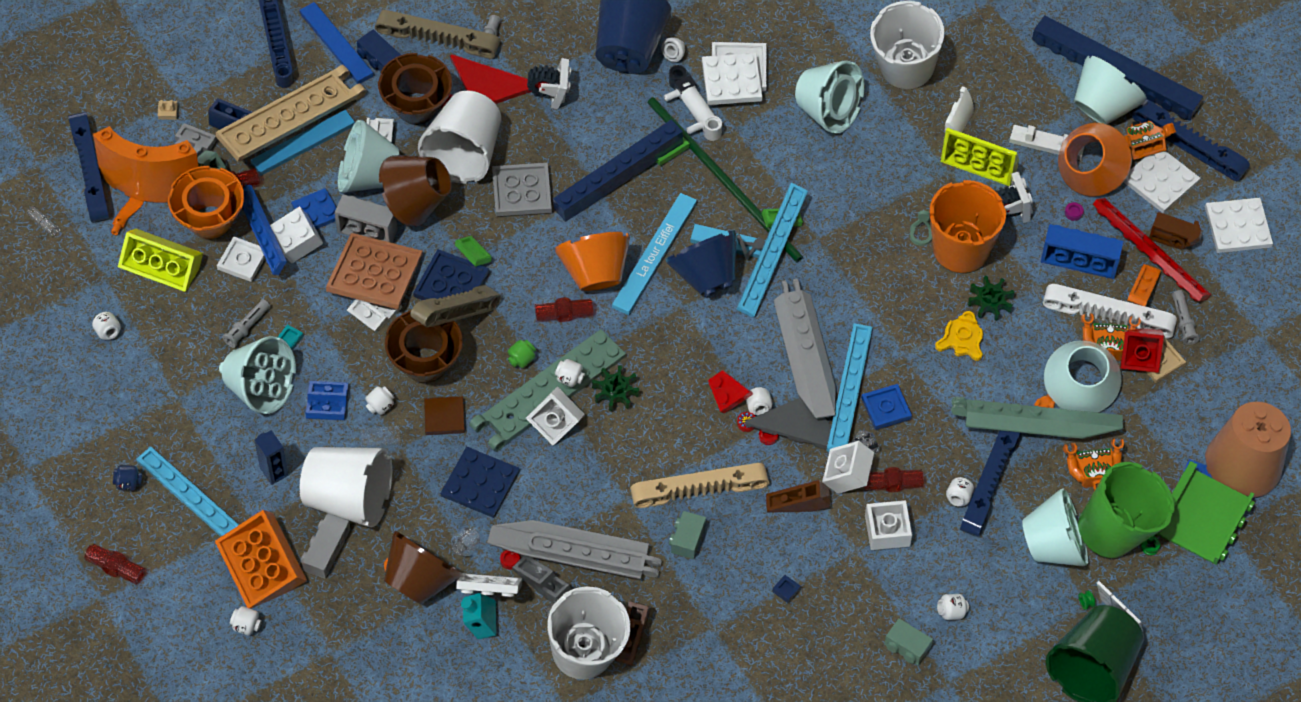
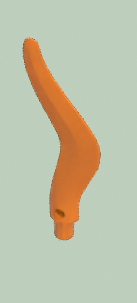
M129 198L112 223L114 225L111 230L113 235H118L128 218L141 208L144 201Z

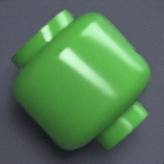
M518 340L508 349L509 358L507 360L513 367L525 368L535 359L536 349L528 340Z

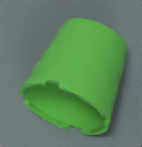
M1134 462L1115 464L1105 472L1079 516L1078 527L1081 538L1098 555L1107 558L1121 557L1162 531L1171 522L1172 513L1174 512L1172 494L1159 475L1154 471L1151 473L1142 468L1141 464Z

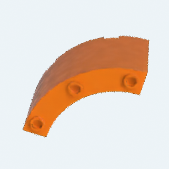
M110 126L93 134L100 176L112 188H117L124 192V195L134 199L165 203L168 200L173 182L184 172L198 167L197 152L188 140L169 146L150 147L135 144L122 138Z

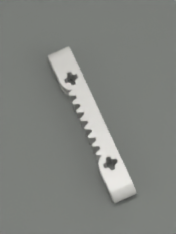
M1058 284L1047 286L1043 305L1048 309L1068 314H1076L1080 311V315L1087 312L1088 317L1092 313L1095 319L1102 316L1104 321L1108 317L1111 323L1115 319L1117 324L1123 321L1124 325H1128L1129 319L1132 316L1131 323L1136 325L1140 318L1141 323L1137 326V329L1145 328L1144 326L1147 325L1146 329L1162 330L1166 339L1173 336L1177 321L1176 316L1169 312Z

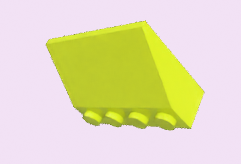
M947 128L945 131L941 156L942 163L1007 186L1011 185V174L1017 171L1019 163L1017 152Z

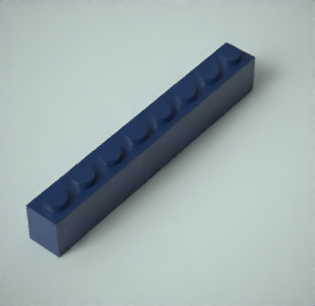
M672 119L554 197V210L565 222L658 161L660 157L682 145L683 131Z

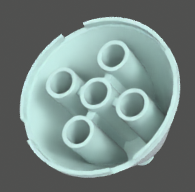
M268 336L230 352L224 362L220 364L219 371L222 373L225 385L249 408L257 413L270 414L280 409L289 398L294 386L291 384L293 373H296V364L290 346L281 338Z

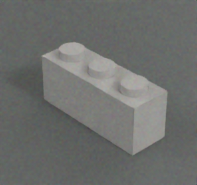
M329 513L326 514L324 519L320 520L316 536H312L309 543L310 548L308 552L303 553L301 558L305 572L326 579L350 532L348 520Z

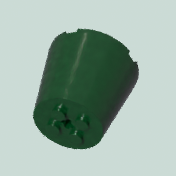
M1109 605L1096 606L1048 652L1045 661L1047 672L1052 681L1056 680L1063 687L1061 691L1077 702H1116L1144 641L1143 632L1138 623L1123 610Z

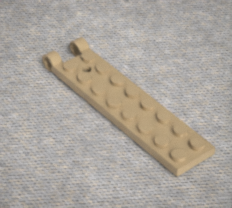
M340 65L333 71L218 130L215 136L239 162L345 104L361 99L366 95L367 90L361 84H357L349 89L342 81L350 75V71L344 65Z

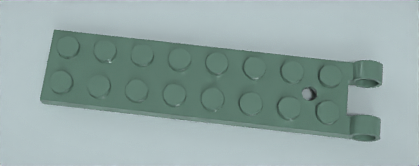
M600 329L482 415L475 416L469 425L477 433L487 425H490L498 434L489 440L488 445L495 452H498L506 444L533 426L526 417L557 386L570 399L589 385L592 380L600 377L602 368H606V371H608L626 357V353ZM570 359L583 366L582 372L585 373L581 384L577 383L574 387H569L557 381L555 372L560 361L564 362V360ZM508 415H513L514 418H513V419H508L507 416H508Z

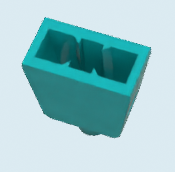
M481 593L464 597L461 607L463 608V622L477 639L496 636V601Z

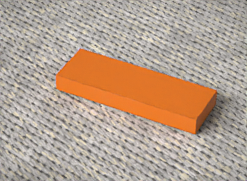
M1143 264L1129 294L1128 301L1146 306L1161 270Z

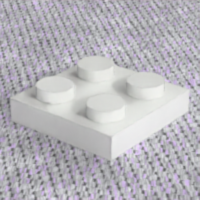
M233 237L217 264V270L252 282L265 256L259 245Z

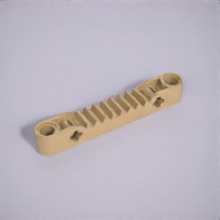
M753 463L642 481L633 484L630 489L634 507L640 509L664 505L670 501V498L675 501L676 496L682 500L685 494L690 498L691 493L698 497L699 492L706 496V492L709 491L712 495L714 490L721 493L722 488L729 492V489L735 492L762 489L769 485L765 465L763 463Z

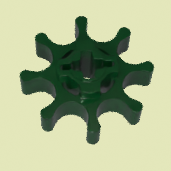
M988 276L983 278V287H978L974 283L971 284L970 292L975 293L977 296L969 297L968 306L979 305L981 307L978 311L979 318L982 317L984 312L989 311L994 314V320H998L1000 315L999 309H1005L1009 313L1012 311L1013 304L1005 300L1013 299L1015 291L1002 290L1005 281L1003 278L996 285L989 283Z
M622 365L618 366V371L615 374H609L606 368H602L601 376L605 379L603 381L592 380V388L602 391L595 394V402L599 403L603 399L609 400V411H613V405L616 402H622L628 409L630 408V400L626 397L629 395L639 396V388L630 386L631 383L636 382V374L633 373L629 377L622 376Z

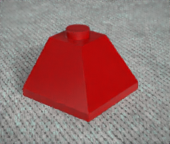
M1146 328L1125 330L1120 368L1159 373L1164 339L1162 330Z

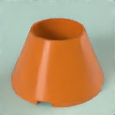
M1103 123L1085 124L1072 131L1062 143L1058 156L1059 171L1065 183L1075 192L1090 197L1103 196L1117 189L1128 176L1132 161L1131 149L1126 138L1114 127ZM1100 142L1103 147V158L1100 164L1091 171L1081 172L1077 165L1079 151L1088 143Z
M210 166L196 167L181 174L171 185L168 196V205L173 217L195 235L204 239H215L224 235L236 219L244 202V192L238 178L226 169L210 168ZM205 207H218V209L211 212H198Z
M623 232L598 233L580 237L581 240L571 243V240L555 247L557 256L581 291H594L613 287L621 283L630 235L626 233V236H623Z

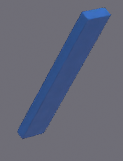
M315 2L299 10L300 15L337 60L350 71L351 77L357 84H361L373 77L371 69Z
M246 184L243 188L244 202L242 208L272 274L279 275L287 261L252 185Z

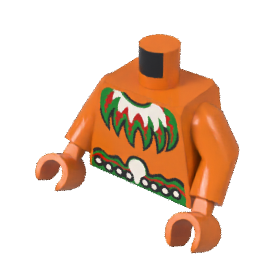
M1134 121L1131 127L1126 129L1127 135L1124 137L1131 149L1132 159L1135 160L1165 151V139L1172 133H1175L1176 130L1173 123L1166 124L1161 128L1155 126L1152 121L1144 123Z
M1092 313L1089 314L1090 320L1087 322L1085 314H1082L1081 321L1084 323L1083 341H1090L1103 346L1116 360L1120 361L1125 330L1136 329L1141 323V319L1139 318L1138 324L1134 325L1131 323V316L1129 319L1131 327L1128 329V325L1092 323L1094 320Z
M1115 438L1112 439L1111 445L1114 451L1109 448L1076 452V444L1071 443L1072 450L1069 452L1068 446L1064 445L1063 451L1068 454L1067 464L1069 473L1078 482H1081L1084 488L1093 487L1095 491L1105 472L1113 465L1121 463L1122 452H1120V449L1124 446V440L1121 439L1120 446L1116 447Z

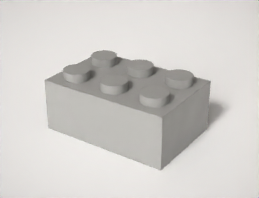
M342 195L335 210L337 233L347 236L354 233L390 243L393 242L398 230L397 218H395L387 206L357 199L354 196Z

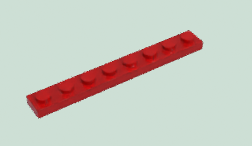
M1106 198L1095 200L1093 205L1097 208V212L1102 216H1106L1113 227L1119 228L1125 238L1132 240L1136 244L1137 249L1145 252L1153 263L1162 267L1166 275L1173 277L1179 287L1186 289L1190 293L1189 295L1192 299L1204 301L1211 296V293Z

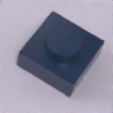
M784 575L773 587L772 592L789 603L800 591L801 586L787 575Z

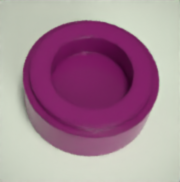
M1072 202L1066 205L1064 214L1067 219L1077 221L1082 218L1084 209L1079 203Z

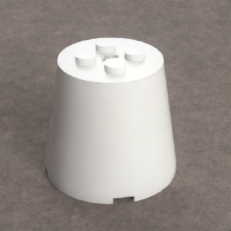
M900 1L882 9L872 22L870 31L871 42L885 80L901 89H914L924 85L933 75L944 40V26L939 15L932 8L929 9L921 5L920 2Z
M460 91L454 94L421 136L418 143L419 155L439 159L447 168L451 182L466 184L467 181L475 180L477 182L481 180L489 169L501 123L499 108L491 99L478 92Z
M351 447L312 448L304 461L301 472L300 497L302 503L305 506L367 527L376 526L385 511L382 509L384 500L389 499L391 491L392 460L391 456H387L388 450L384 448Z
M579 587L563 594L552 606L547 623L555 664L564 674L575 679H590L604 672L624 649L629 638L630 620L624 605L608 591L596 587Z

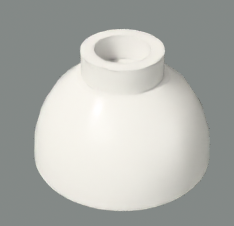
M667 38L661 46L662 54L668 61L678 62L685 54V44L678 38Z

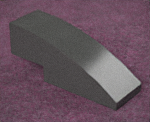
M524 556L512 567L526 583L553 604L563 594L571 590L570 585L556 577L553 570L529 556Z

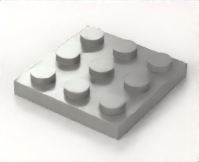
M548 163L492 166L496 216L552 213Z

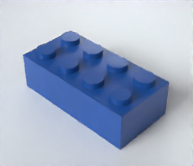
M1049 224L1041 263L1114 279L1124 241L1100 236L1095 233L1082 232L1078 229H1069L1060 225Z

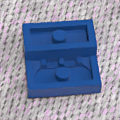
M310 381L307 393L306 418L345 420L348 383Z

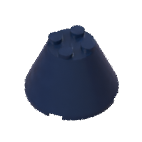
M729 231L728 236L721 233L680 250L681 253L677 254L676 257L674 254L665 259L666 263L700 295L704 294V297L715 294V289L722 288V290L730 288L733 286V281H735L736 231Z

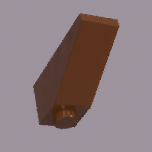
M820 480L768 493L766 494L767 512H813L830 507L829 489Z
M629 601L627 613L630 620V634L624 649L614 659L615 661L633 665L652 606Z

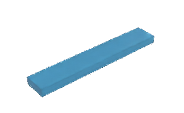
M344 110L251 159V164L259 175L262 176L352 128L355 121Z

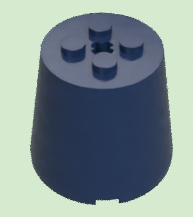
M600 0L595 52L597 60L607 68L619 72L635 74L645 71L652 60L671 16L669 2L667 0Z

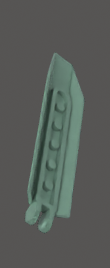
M954 397L951 400L953 405L951 413L956 416L966 417V427L1081 439L1123 429V415L966 400L964 397Z

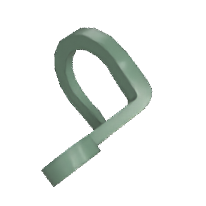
M920 211L918 213V220L911 225L910 239L915 245L925 246L932 240L931 224L928 221L930 213L928 211ZM922 222L928 227L929 237L924 241L917 240L914 237L916 226Z

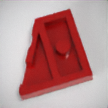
M723 370L708 380L718 408L722 413L728 412L753 395L752 391Z

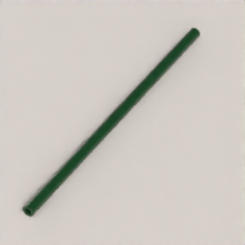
M654 97L650 98L647 102L648 105L665 123L671 119L683 131V137L688 141L690 150L769 233L771 227H766L762 212L668 111ZM787 240L783 249L798 263L803 259V256Z

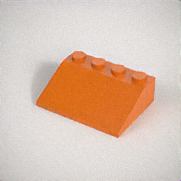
M262 510L215 540L247 608L252 609L292 591L307 581L274 514Z

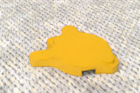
M966 311L958 319L952 322L950 320L945 328L944 337L935 343V349L942 352L949 348H954V354L958 357L969 355L975 361L981 360L982 352L979 345L982 341L983 330L977 324L975 314L971 311Z

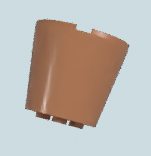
M1249 402L1240 406L1211 440L1206 449L1205 458L1208 474L1210 473L1214 480L1246 496H1249L1252 492L1254 497H1260L1271 492L1277 486L1282 476L1290 440L1291 427L1287 417L1278 408L1264 402Z

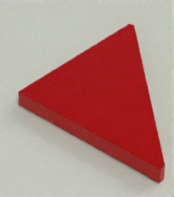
M453 54L450 55V60L466 91L481 93L495 104L532 92V90H528L527 78Z

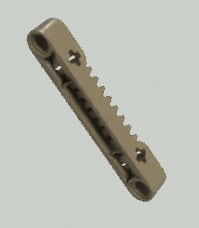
M382 10L374 27L380 34L397 38H408L411 36V39L417 36L418 41L424 38V42H427L430 39L431 44L438 41V45L445 43V47L452 44L453 49L459 46V50L463 48L468 54L488 59L495 57L500 44V39L490 33L390 10Z
M487 285L474 287L472 291L457 293L456 295L443 297V299L430 298L419 301L411 310V317L425 327H432L492 311L497 308L502 296Z

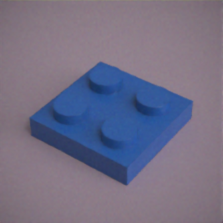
M325 188L291 202L294 210L300 206L308 214L315 229L336 221V206Z
M898 384L861 395L862 402L875 430L910 420L912 417Z

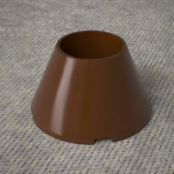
M418 53L403 54L389 61L381 70L378 81V90L382 100L403 121L414 125L430 121L444 104L452 88L451 74L446 65L434 56L418 55ZM416 93L424 94L420 97H408V95Z
M392 155L381 164L379 183L383 184V199L395 218L404 225L417 227L424 224L451 191L449 172L445 165L435 157Z
M411 310L398 316L390 324L386 332L385 351L389 360L396 368L419 383H431L441 378L455 363L462 350V334L455 321L425 327L411 317ZM420 349H433L437 351L436 354L425 358L412 355V353Z
M394 531L384 581L405 596L422 605L462 576L463 573L398 531Z

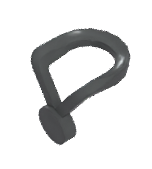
M740 234L737 235L738 243L742 247L746 260L750 258L755 250H762L765 243L764 239L757 238L754 243L744 242ZM745 246L752 247L748 253Z

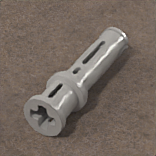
M1177 290L1172 293V297L1180 321L1178 328L1182 331V342L1185 345L1195 344L1199 341V335L1195 331L1196 324L1190 317L1184 292Z
M261 299L240 322L235 323L233 328L222 336L224 342L235 348L237 342L242 337H246L248 330L270 309V304L266 300Z

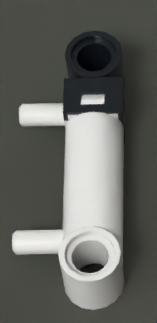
M681 65L671 67L669 70V85L674 91L665 94L664 99L669 101L678 97L680 102L683 101L696 119L698 123L686 128L688 134L702 129L706 139L710 141L718 140L722 134L721 119L714 115L698 92L697 84L691 75L687 77L686 68Z

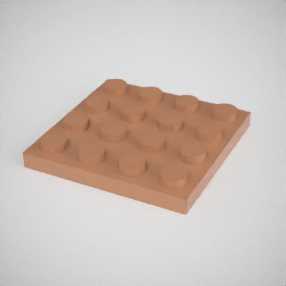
M351 233L326 285V291L399 310L423 256V251Z

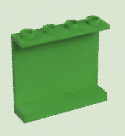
M1190 461L1172 493L1174 512L1172 513L1171 522L1157 535L1217 565L1219 560L1223 561L1228 553V550H1226L1227 545H1232L1235 541L1237 527L1242 528L1246 520L1243 517L1246 511L1250 512L1255 504V501H1253L1254 493L1251 492L1249 496H1246L1197 471V464Z

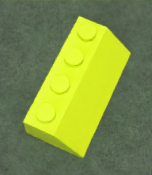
M133 229L126 232L118 267L186 292L200 268L203 253L142 230Z

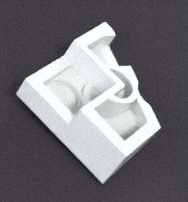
M963 86L960 89V98L958 102L954 103L946 120L945 131L947 128L962 133L974 113L971 95L967 88Z

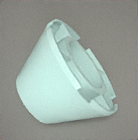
M1087 56L1074 99V103L1086 115L1098 123L1109 124L1142 105L1147 100L1144 92L1134 82L1130 84L1124 78L1126 75L1098 57L1092 56L1089 58L1090 56Z
M841 61L808 69L802 73L797 82L795 90L796 102L799 107L826 131L836 134L841 133L851 126L860 111L858 104L860 96H864V78L859 66L850 61Z
M357 120L347 138L344 147L346 154L344 161L340 162L338 190L346 193L383 188V184L379 183L381 164L386 158L392 155H399L398 147L365 121Z
M1073 341L1059 347L1048 359L1044 370V385L1047 394L1060 409L1100 413L1116 399L1121 387V371L1114 356L1103 346L1090 341ZM1078 360L1089 361L1099 369L1102 380L1094 385L1080 384L1070 375L1068 365Z
M1064 488L1058 490L1023 519L1025 538L1030 553L1037 562L1086 566L1088 563L1087 547L1079 533L1076 510L1069 494Z

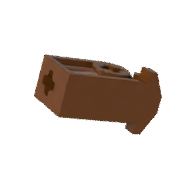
M1158 212L1149 238L1152 241L1176 249H1185L1198 243L1202 232L1199 221L1195 220L1193 224Z

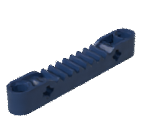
M258 0L276 84L281 88L290 87L294 82L278 1Z
M1146 100L1132 112V118L1141 123L1152 121L1155 126L1157 125L1161 128L1166 124L1173 123L1176 132L1167 137V141L1234 181L1240 180L1250 167L1249 161L1245 157L1226 146L1218 147V143L1212 145L1211 139L1205 141L1206 136L1199 137V132L1192 133L1193 128L1187 130L1186 124L1180 126L1181 121L1174 122L1175 118H1170L1169 112L1150 100Z
M82 112L68 115L85 182L84 194L90 221L108 219L109 214L87 113Z
M999 431L963 518L960 530L978 537L980 536L988 516L990 500H992L993 493H995L1008 457L1014 453L1021 432Z

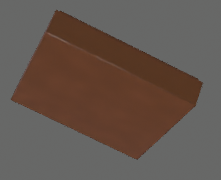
M463 396L424 398L426 435L465 433Z

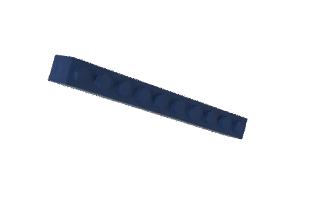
M1045 15L1034 29L1032 40L1038 45H1043L1052 52L1058 53L1069 61H1074L1084 66L1087 56H1090L1089 58L1095 56L1106 61L1125 74L1124 78L1130 84L1134 82L1144 92L1147 100L1162 106L1165 110H1170L1180 118L1191 121L1201 106L1202 95Z

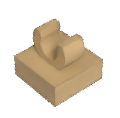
M160 100L158 120H177V101Z

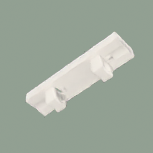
M1018 125L1013 126L1009 143L1058 155L1062 143L1068 136L1067 134H1064L1063 137L1035 130L1036 127L1030 125L1028 128ZM1084 147L1078 153V160L1082 158Z

